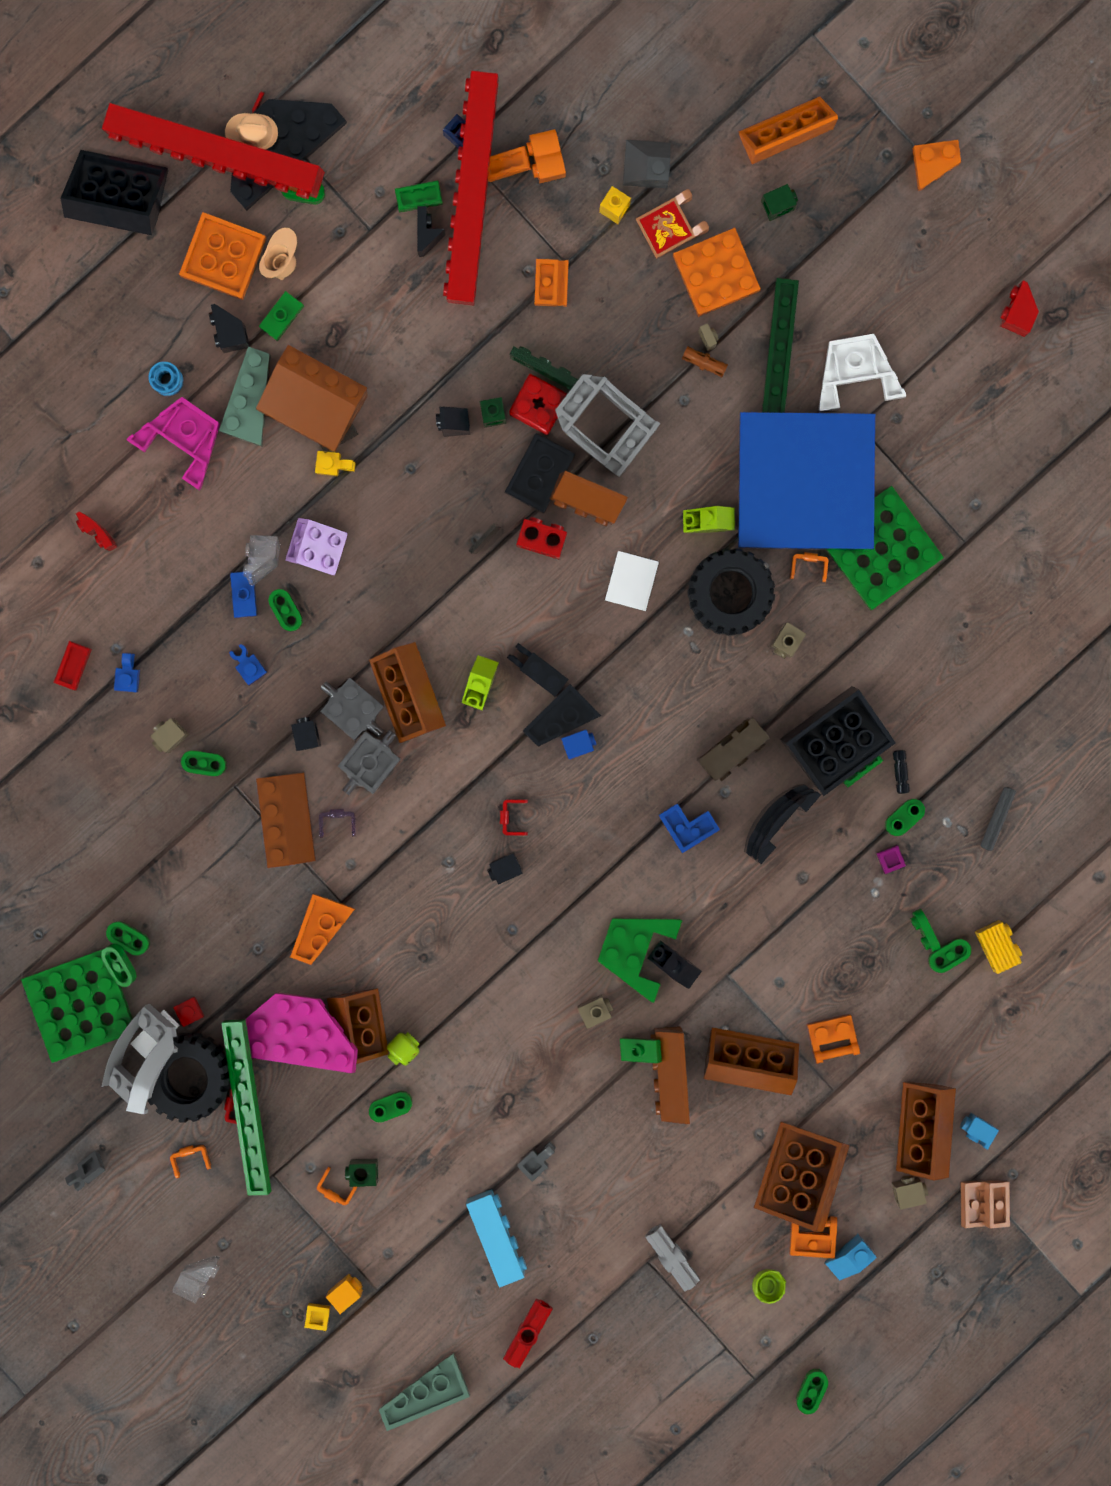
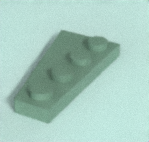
M248 347L219 429L221 433L261 447L263 445L262 437L265 414L256 410V407L268 384L270 354Z

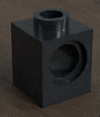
M309 717L296 719L297 724L291 725L296 751L321 747L316 720L310 721Z
M514 852L489 863L490 868L487 869L491 880H496L498 885L523 874V870Z

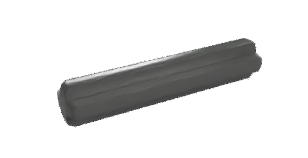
M1009 787L1003 788L981 842L983 849L993 850L1016 794L1014 789Z

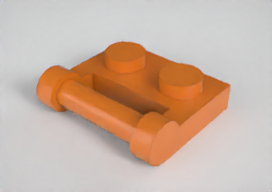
M850 1014L807 1024L816 1064L823 1063V1060L853 1054V1056L860 1054ZM849 1039L850 1045L820 1051V1045Z
M829 1216L827 1218L825 1227H829V1233L799 1231V1225L791 1222L789 1254L792 1256L835 1258L837 1217Z

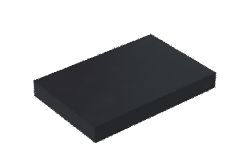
M536 433L505 493L544 514L551 501L550 497L559 474L568 470L575 453Z

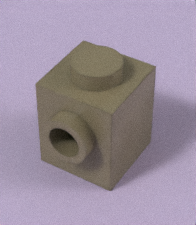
M788 622L785 623L771 645L775 649L774 653L783 659L786 656L789 658L793 657L806 633Z
M170 718L165 723L161 721L153 728L154 733L151 735V738L154 740L152 744L158 751L170 753L189 736V733L175 718Z
M602 994L577 1006L587 1029L612 1018L610 1013L613 1011L608 998L603 999Z
M908 1175L902 1177L901 1181L892 1182L896 1204L900 1210L927 1204L925 1196H928L927 1186L918 1177Z

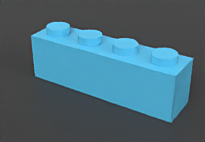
M491 1189L468 1198L466 1206L499 1288L523 1279L525 1275L524 1270L527 1269L523 1256H518L516 1251L519 1248L515 1236H510L508 1231L510 1223L506 1215L502 1216L500 1211L502 1203L498 1194L494 1195Z

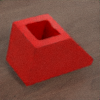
M1023 280L1018 286L1014 285L1009 295V298L1012 300L1009 307L1005 306L1000 318L1003 321L1000 327L1025 337L1030 333L1039 310L1028 282Z

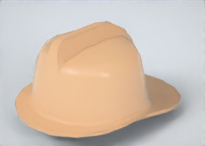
M242 113L233 116L228 121L225 128V137L267 150L276 142L278 128L275 122L268 116L256 113Z
M279 229L271 237L259 263V270L266 278L276 277L283 280L295 270L296 258L294 253L297 246V236L292 229Z

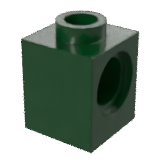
M788 184L763 194L761 199L769 221L794 211L797 205L796 202H798L794 189L790 190Z
M502 397L480 401L484 428L506 424Z
M351 1159L349 1166L345 1167V1179L349 1180V1187L377 1186L378 1159ZM356 1169H365L367 1176L359 1177L356 1174Z

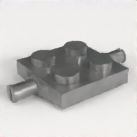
M351 678L337 690L327 681L324 683L326 687L321 686L320 689L326 692L330 698L320 712L354 741L362 732L368 729L377 737L381 735L380 733L384 732L375 723L376 716L384 706Z
M389 730L384 738L379 740L365 731L341 761L338 767L350 779L342 789L346 794L350 795L357 785L364 787L374 794L401 759L389 747V744L396 737L393 732Z

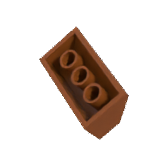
M415 642L396 647L369 660L399 743L446 726Z
M305 773L256 779L267 868L316 861Z
M681 1026L654 1028V1034H650L651 1039L661 1040L662 1062L652 1063L653 1070H657L658 1079H653L654 1092H659V1101H655L656 1115H660L661 1121L690 1124L683 1030Z
M712 1027L705 1059L704 1079L792 1096L798 1080L799 1044Z
M903 1082L896 1171L933 1181L949 1178L956 1088L938 1084Z

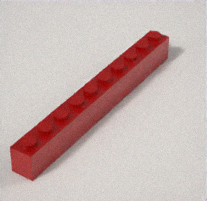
M471 71L470 78H466L465 92H469L468 101L463 103V115H466V122L461 124L460 138H464L463 147L459 146L458 160L461 161V169L456 170L455 183H459L458 192H454L453 206H456V215L451 216L450 225L454 229L453 238L449 237L448 251H452L451 260L446 262V274H449V281L444 283L443 296H447L448 303L475 306L499 84L497 73Z
M109 103L102 130L113 141L121 143L122 140L129 142V145L139 149L145 146L150 148L151 152L163 155V152L171 154L170 157L179 161H183L185 158L191 160V163L198 167L204 168L205 165H208L218 173L225 174V171L233 173L234 177L241 180H246V177L254 179V182L261 186H267V184L274 185L275 189L281 192L288 193V190L296 192L297 196L304 199H309V196L317 198L325 173L320 166L112 103Z

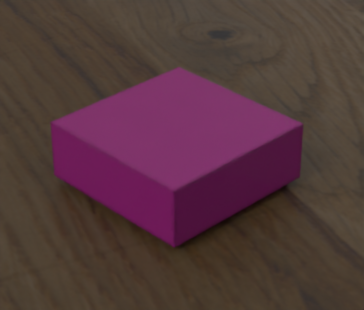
M898 845L876 853L884 874L906 866Z

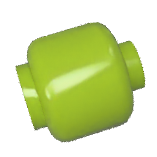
M408 1032L406 1034L398 1033L387 1045V1050L390 1052L387 1057L396 1066L399 1063L407 1066L420 1053L418 1048L420 1043Z

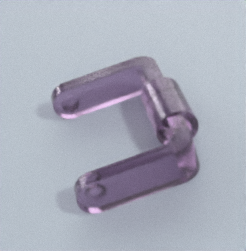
M330 809V812L321 813L319 815L320 838L324 837L323 817L344 818V816H351L352 837H356L355 813L352 811L344 812V809Z

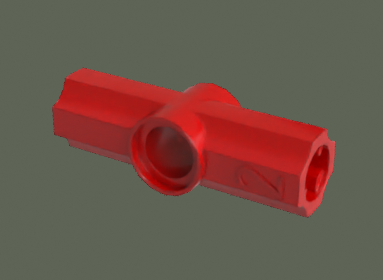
M535 1299L524 1321L519 1325L518 1331L503 1357V1360L514 1368L522 1366L530 1349L537 1342L538 1335L553 1310L548 1303L541 1299ZM524 1330H531L534 1334L531 1337H525L522 1332Z

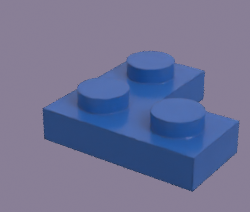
M675 804L658 815L681 853H684L720 830L709 811L704 812L689 822L679 805Z

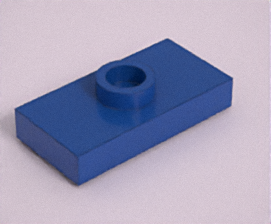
M254 572L230 573L234 618L257 616Z

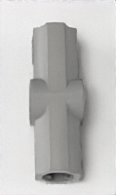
M661 1224L650 1229L645 1237L658 1254V1258L667 1272H671L684 1292L696 1286L700 1279L687 1262V1258L678 1244H674Z

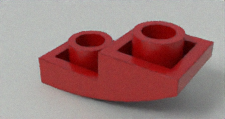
M80 511L75 513L79 519L76 521L79 529L91 536L97 534L95 540L100 548L104 547V549L109 551L117 548L110 534L97 521Z

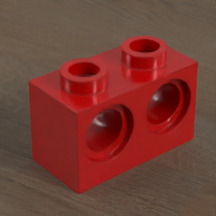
M530 517L529 520L524 519L516 544L517 547L559 560L567 536V532L563 531L564 527L557 524H551V527L542 524V520ZM530 528L536 529L538 531L537 538L533 540L528 539L525 536L526 531ZM550 535H556L559 537L560 542L556 546H550L547 543V538Z

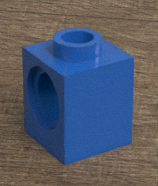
M587 730L561 738L568 759L594 751L593 746L597 745L593 733L588 734Z

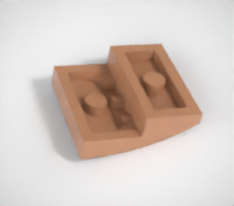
M993 1180L962 1181L961 1226L964 1228L984 1226L988 1228L1010 1227L1009 1182Z

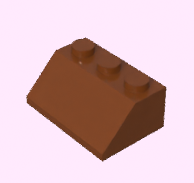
M567 471L559 474L550 497L554 501L553 505L562 509L570 507L575 510L574 514L587 518V515L596 518L594 522L605 527L608 524L612 525L615 523L628 498Z
M378 988L327 998L329 1014L337 1020L350 1043L353 1042L358 1049L356 1064L389 1054Z

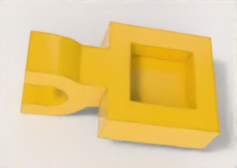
M317 451L315 473L338 476L339 470L355 472L356 463L353 460H340V453Z

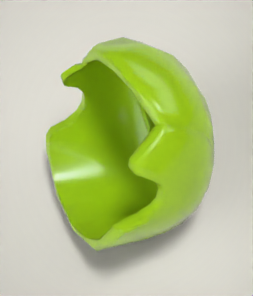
M764 1269L759 1271L753 1278L752 1289L759 1301L773 1304L781 1300L785 1294L786 1280L779 1271Z

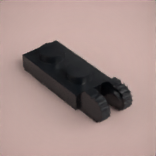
M518 643L515 646L517 650L528 656L529 659L525 664H522L518 658L511 654L508 655L507 659L518 666L525 675L556 697L569 679L534 652L531 653Z

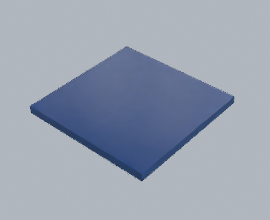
M740 412L738 548L874 549L875 414Z

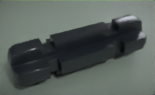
M896 750L893 752V759L896 761L894 769L895 779L898 781L896 785L897 793H909L910 788L907 780H909L907 762H905L906 751Z

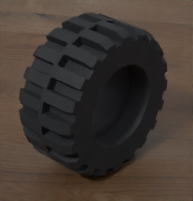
M727 548L710 554L699 563L689 581L688 597L690 609L695 614L694 617L706 629H710L717 634L733 636L746 633L765 620L775 600V583L772 581L770 569L764 566L765 562L761 558L757 559L754 556L755 554L749 551L744 552L738 548L729 550ZM723 572H738L744 575L750 582L752 597L748 606L740 612H723L711 600V584Z
M190 1032L173 1037V1043L178 1050L170 1056L156 1081L152 1097L147 1100L150 1106L153 1104L157 1106L156 1112L158 1114L165 1113L167 1114L166 1119L173 1121L176 1118L179 1119L180 1123H186L188 1120L195 1122L199 1121L202 1117L206 1118L226 1099L228 1090L231 1088L227 1057L222 1052L224 1048L220 1044L217 1046L213 1043L214 1039L211 1037L206 1039L200 1033L191 1035ZM178 1058H193L206 1070L208 1084L200 1095L186 1097L176 1092L171 1086L168 1070L170 1065Z

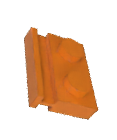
M536 259L535 306L567 307L569 260Z

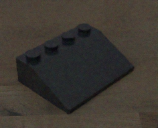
M80 150L60 198L64 218L152 235L159 216L168 168Z
M853 686L780 739L823 796L896 743L860 690Z

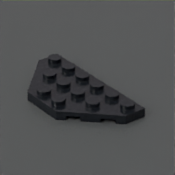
M268 99L252 113L270 117L278 128L277 140L272 147L267 149L268 151L301 161L306 160L347 124V121L332 103ZM233 173L231 175L230 192L246 211L275 187L271 184L261 186L256 184L254 179L246 177V180H241L234 177Z

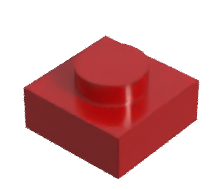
M195 996L173 1007L182 1027L204 1017Z

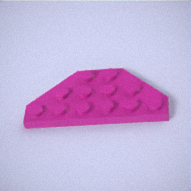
M276 993L246 1018L251 1058L355 1073L358 1049L353 1042L350 1043L337 1020L326 1010V1005L321 998Z

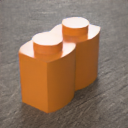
M556 130L529 135V142L526 143L528 155L533 156L535 163L531 165L533 177L538 178L539 184L565 178L566 171Z

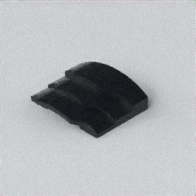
M801 784L775 797L764 807L753 822L746 839L744 852L753 860L762 864L776 848L770 842L773 836L796 810L807 812L821 794Z

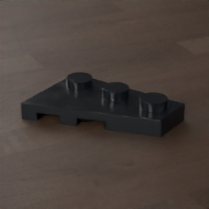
M570 684L523 732L539 747L601 715Z

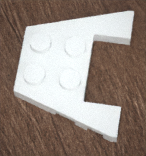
M874 334L829 342L819 413L840 408L836 386L881 378L885 401L906 397V392L900 386L895 372L892 371L887 357Z

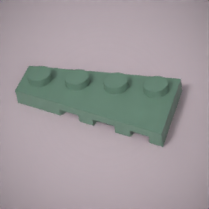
M452 1353L380 1407L379 1412L387 1431L470 1397V1392L455 1354Z

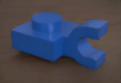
M122 653L123 667L116 668L114 690L138 692L140 670L133 669L135 654Z

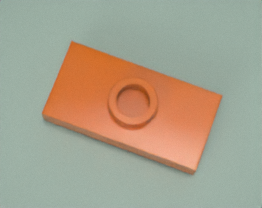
M521 146L491 156L488 181L493 182L531 170L527 147Z

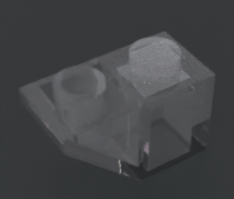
M250 535V543H246L245 548L248 564H244L243 569L244 577H247L249 585L257 584L278 566L280 543L277 536Z
M213 1256L186 1265L172 1292L195 1304L200 1297L204 1299L210 1286L206 1285L209 1278L214 1279L220 1266L216 1265L220 1257Z

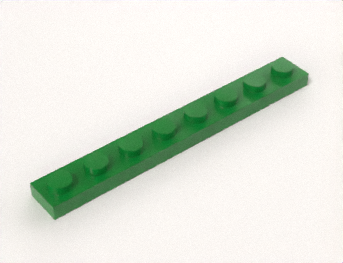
M246 1019L225 1020L221 1024L247 1195H269L272 1191Z

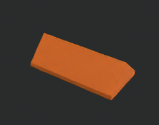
M817 97L739 131V136L751 164H754L833 130L838 120V115L821 97Z

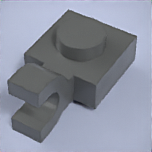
M549 1141L539 1153L533 1148L517 1163V1167L531 1181H534L548 1168L549 1164L545 1160L555 1153L556 1147Z
M93 1151L77 1164L78 1170L65 1177L67 1185L71 1186L74 1184L75 1190H81L85 1182L89 1184L105 1171L100 1154Z

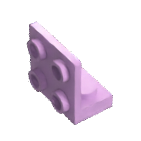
M298 518L285 561L335 575L347 533L309 519Z

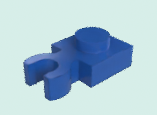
M240 644L239 647L242 649L240 656H236L233 651L229 653L234 660L240 662L235 668L250 686L264 676L267 671L254 654L248 657L247 648Z

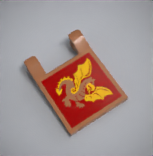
M689 189L636 218L656 259L709 231L706 221L691 228L680 207L692 200V193Z

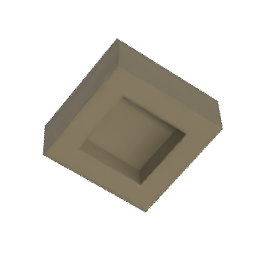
M708 323L700 326L698 333L707 352L715 349L716 341L719 340L715 329H710Z

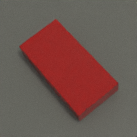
M69 641L53 683L76 691L92 649Z

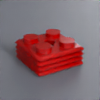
M529 374L510 408L509 414L541 433L548 435L558 418L555 410L567 393ZM542 400L544 408L539 407L538 410L535 409L533 402Z

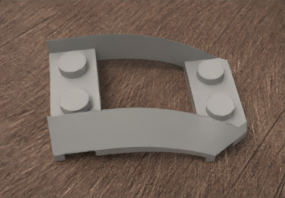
M583 374L555 410L563 432L618 477L625 472L626 468L660 425L658 421L647 415L644 410L611 384L605 376L598 377ZM599 391L634 421L609 454L574 426V423Z
M151 1004L145 1005L136 1014L119 1037L108 1059L101 1086L109 1085L128 1103L126 1111L139 1114L148 1113L146 1108L147 1099L152 1097L156 1081L170 1056L178 1050L173 1043V1037L177 1036L176 1027ZM141 1027L157 1044L143 1062L136 1077H134L121 1063L129 1042L137 1029Z

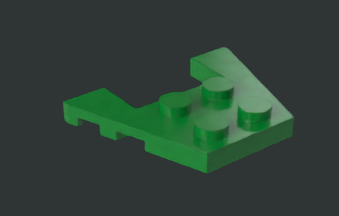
M612 918L598 957V962L650 1002L654 1003L660 983L639 976L653 933L655 932L676 940L682 920Z

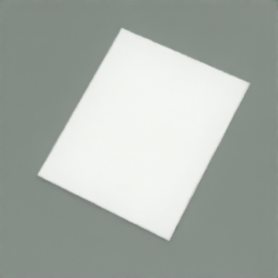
M618 551L605 600L646 611L659 562Z

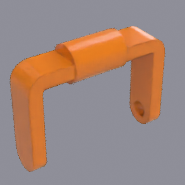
M809 552L793 555L790 579H794L796 559H803V561L809 562L823 561L822 582H826L829 562L827 557Z
M190 1145L180 1148L179 1151L174 1152L170 1156L176 1179L180 1178V1172L175 1158L180 1156L185 1157L201 1151L207 1170L211 1169L210 1160L204 1145L195 1147Z
M328 1167L317 1185V1190L324 1194L325 1198L345 1206L351 1200L357 1187H353L346 1200L332 1190L322 1187L321 1185L331 1169Z

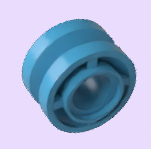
M159 362L149 372V383L159 394L173 396L183 386V375L172 363ZM165 374H170L171 380L167 384H162V377Z

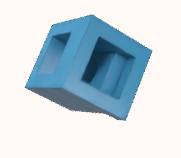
M970 1113L969 1117L966 1116L960 1125V1128L967 1132L966 1137L976 1143L979 1142L987 1150L999 1132L996 1127L973 1113Z

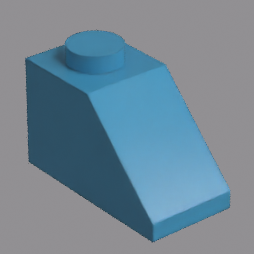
M857 1234L835 1253V1258H829L824 1263L840 1281L860 1273L877 1257L861 1236Z

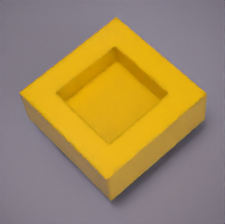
M309 1303L304 1328L327 1331L331 1306Z

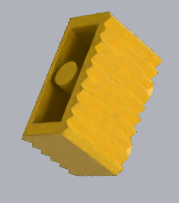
M998 920L975 931L993 972L999 974L1022 963L1020 959L1022 952L1016 943L1013 944L1010 938L1013 933L1007 923L1004 924Z

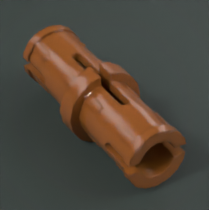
M687 346L682 360L700 367V370L703 371L705 369L721 378L728 364L710 357L711 354H704Z

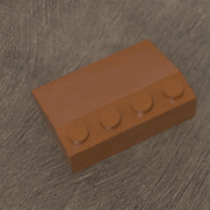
M288 345L274 368L256 410L335 452L368 397L367 387Z
M780 1122L754 1208L812 1231L823 1232L850 1145Z

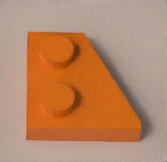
M958 140L915 145L912 148L918 191L923 190L927 185L961 163Z

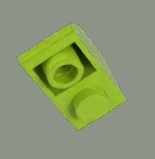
M712 506L683 510V533H710L735 530V508Z
M477 656L461 703L483 710L499 662Z

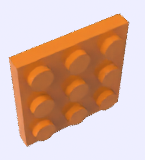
M202 212L179 276L243 300L265 244L266 236Z
M735 228L673 253V258L698 317L761 290Z

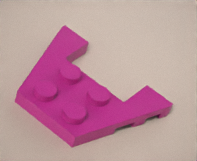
M181 397L150 423L142 426V429L134 435H130L127 441L144 453L157 434L170 441L194 458L182 479L200 491L220 423Z

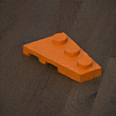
M313 894L290 958L312 965L356 908Z

